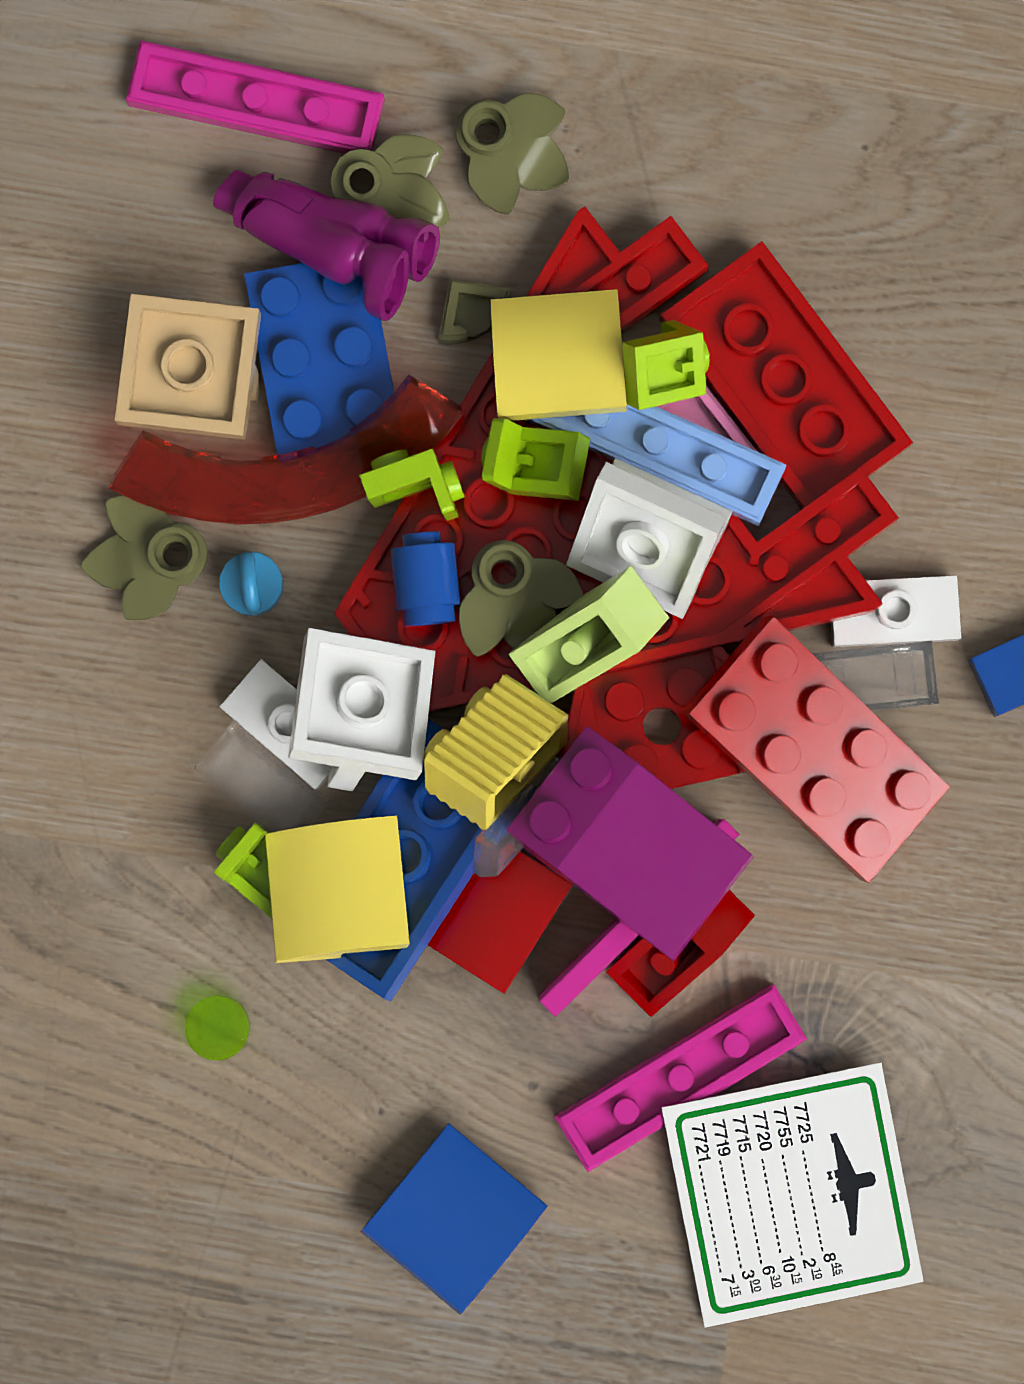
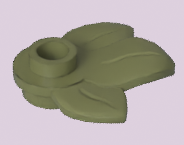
M523 93L505 104L494 100H480L466 107L460 114L456 124V139L461 151L470 158L468 171L469 185L475 195L493 211L504 215L510 214L517 202L520 187L530 191H547L563 186L568 182L569 172L565 157L557 144L549 137L562 122L565 109L552 99L540 94ZM489 124L498 130L499 136L493 142L484 143L476 137V130L482 125Z
M411 134L393 135L375 151L356 149L345 153L337 160L332 169L330 181L335 198L377 204L385 208L395 218H421L438 227L443 226L449 221V213L442 196L434 185L426 179L427 175L438 164L443 153V148L430 139ZM359 168L369 170L374 177L373 188L364 194L355 192L350 185L351 174Z
M135 495L110 498L106 501V511L117 535L109 537L92 550L83 560L81 568L91 579L100 585L113 590L124 591L122 610L126 620L155 618L171 606L179 586L195 581L202 574L208 560L206 543L200 533L193 527L184 523H172L165 509L155 500ZM175 544L184 545L188 551L186 561L180 566H170L166 562V552Z
M500 540L489 543L478 552L472 564L471 577L474 588L467 594L459 608L461 634L467 648L476 657L489 652L502 639L514 649L556 617V609L569 607L582 597L581 587L573 572L556 559L532 558L531 554L523 546L512 541ZM499 563L510 565L515 572L514 581L507 585L498 584L492 578V567Z

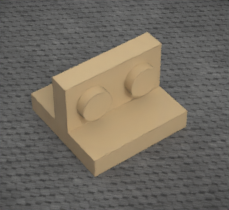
M131 294L114 421L122 426L246 440L250 400L258 401L261 378L255 365L261 321L260 310L258 308Z

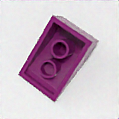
M588 726L582 731L506 829L525 850L672 961L676 960L754 858L748 850L643 766Z

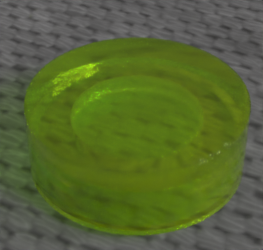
M224 995L210 996L199 1001L190 1010L185 1022V1036L189 1046L199 1056L213 1061L225 1060L240 1052L246 1045L251 1032L250 1017L244 1006L237 1000Z

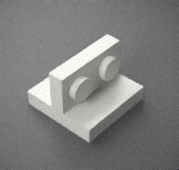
M615 458L613 464L605 463L597 477L566 566L603 583L632 566L663 610L683 619L733 511Z
M308 628L303 641L288 758L330 765L329 788L353 791L365 771L417 780L422 773L435 651Z

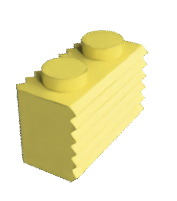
M502 675L499 683H494L492 689L485 686L473 695L465 709L464 717L461 718L458 725L453 726L451 731L447 729L440 730L428 743L423 757L426 790L430 795H436L440 802H446L450 809H456L461 816H466L471 823H477L481 830H487L567 744L568 714L509 675Z

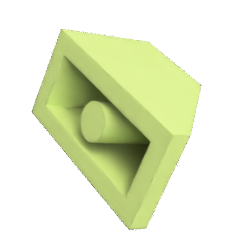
M630 566L584 594L515 647L508 655L537 694L549 703H553L640 652L669 619V616L634 568Z

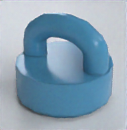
M245 551L235 555L225 564L220 574L219 588L223 599L234 611L244 616H260L270 612L278 605L283 595L284 580L279 567L271 558L259 552Z

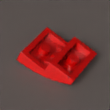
M497 837L428 943V946L505 994L569 892L572 884Z

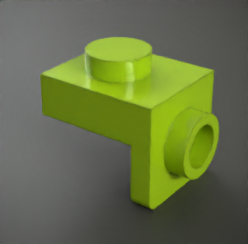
M494 418L490 435L482 449V479L513 495L579 501L590 438L580 432L527 428L508 419Z
M433 448L410 457L407 450H398L385 454L371 462L372 471L359 475L367 498L374 508L433 487L445 519L449 521L459 517L454 501L464 498L465 495L452 461L440 465Z
M254 823L248 831L239 825L216 851L215 856L222 863L214 871V874L221 880L231 884L272 919L265 834L270 832L258 823Z

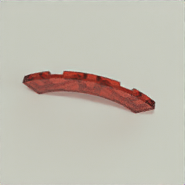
M408 374L396 391L376 411L350 428V433L316 449L312 446L290 453L264 456L262 460L221 459V455L187 449L142 430L110 479L109 489L140 504L166 513L207 522L267 524L303 519L336 510L367 497L359 475L373 470L371 466L373 460L398 450H407L410 457L432 448L434 449L463 416V410L459 404Z

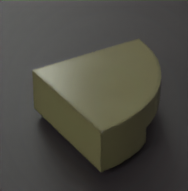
M449 278L439 344L466 343L492 329L491 299L510 298L511 289Z

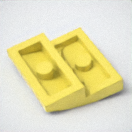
M617 289L491 299L498 418L515 421L627 412Z
M397 816L331 822L265 834L275 963L341 958L343 953L403 949L409 946Z

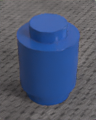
M438 531L402 535L403 547L390 549L396 611H403L404 626H424L455 622L454 606L460 605L455 544L441 543V534Z

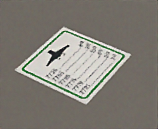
M882 1063L662 1107L705 1328L924 1282Z

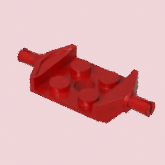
M717 646L703 652L602 674L574 690L568 717L567 744L548 764L559 762L586 726H588L643 766L670 789L745 773L682 713L684 708L729 658V655L722 646ZM666 709L677 717L680 729L677 738L673 742L659 745L646 737L643 722L650 711Z

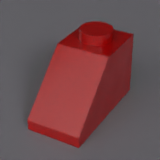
M728 890L675 961H672L642 937H639L606 973L652 1017L719 959L756 915Z

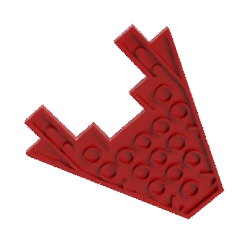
M586 206L577 211L526 297L617 289L622 334L707 273L709 265L672 216H669L619 252ZM493 352L433 449L440 465L452 461L465 495L464 498L454 501L459 517L449 521L445 519L433 487L404 497L334 612L351 636L435 651L428 714L468 705L473 695L479 689L485 686L492 689L494 683H499L502 675L505 674L531 691L534 690L508 655L513 648L504 639L489 652L479 657L474 656L464 642L459 624V608L464 598L474 588L471 577L473 561L478 552L489 543L507 540L523 546L531 554L532 558L556 559L566 565L597 477L606 462L610 464L614 462L588 450L579 501L513 495L483 481L482 449L490 435L493 419L498 418ZM526 420L512 421L522 427L542 429L526 422ZM861 467L758 542L740 518L731 515L727 527L705 568L684 618L681 619L666 612L669 619L640 652L602 674L703 652L717 646L725 647L742 643L764 616H774L790 632L875 612L883 603L849 559V556L896 523L899 517ZM438 531L441 534V543L455 544L460 605L454 606L455 622L424 626H404L403 611H396L390 549L403 547L402 535ZM506 563L496 564L491 569L492 578L498 584L507 585L515 579L513 568ZM568 567L578 580L583 595L603 583ZM566 608L556 609V616L560 614L562 611H564Z

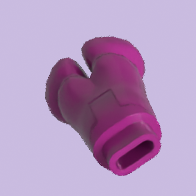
M235 170L220 185L213 199V206L216 209L233 215V222L236 227L246 230L266 245L306 264L324 277L344 285L360 276L363 280L364 307L371 316L382 321L390 320L399 309L406 293L408 279L420 282L427 276L436 259L440 245L439 227L426 220L411 217L395 218L385 208L377 204L335 198L283 178L275 181L274 174L262 172L254 177L240 170Z

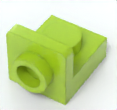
M672 320L661 323L660 334L622 342L627 405L637 410H642L706 395L705 372L708 370L710 359L707 345L703 340V332Z

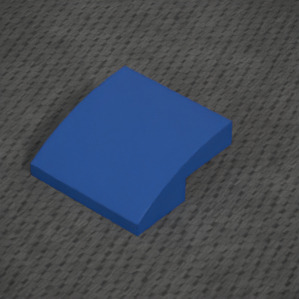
M448 1123L360 1232L460 1315L498 1271L548 1205Z

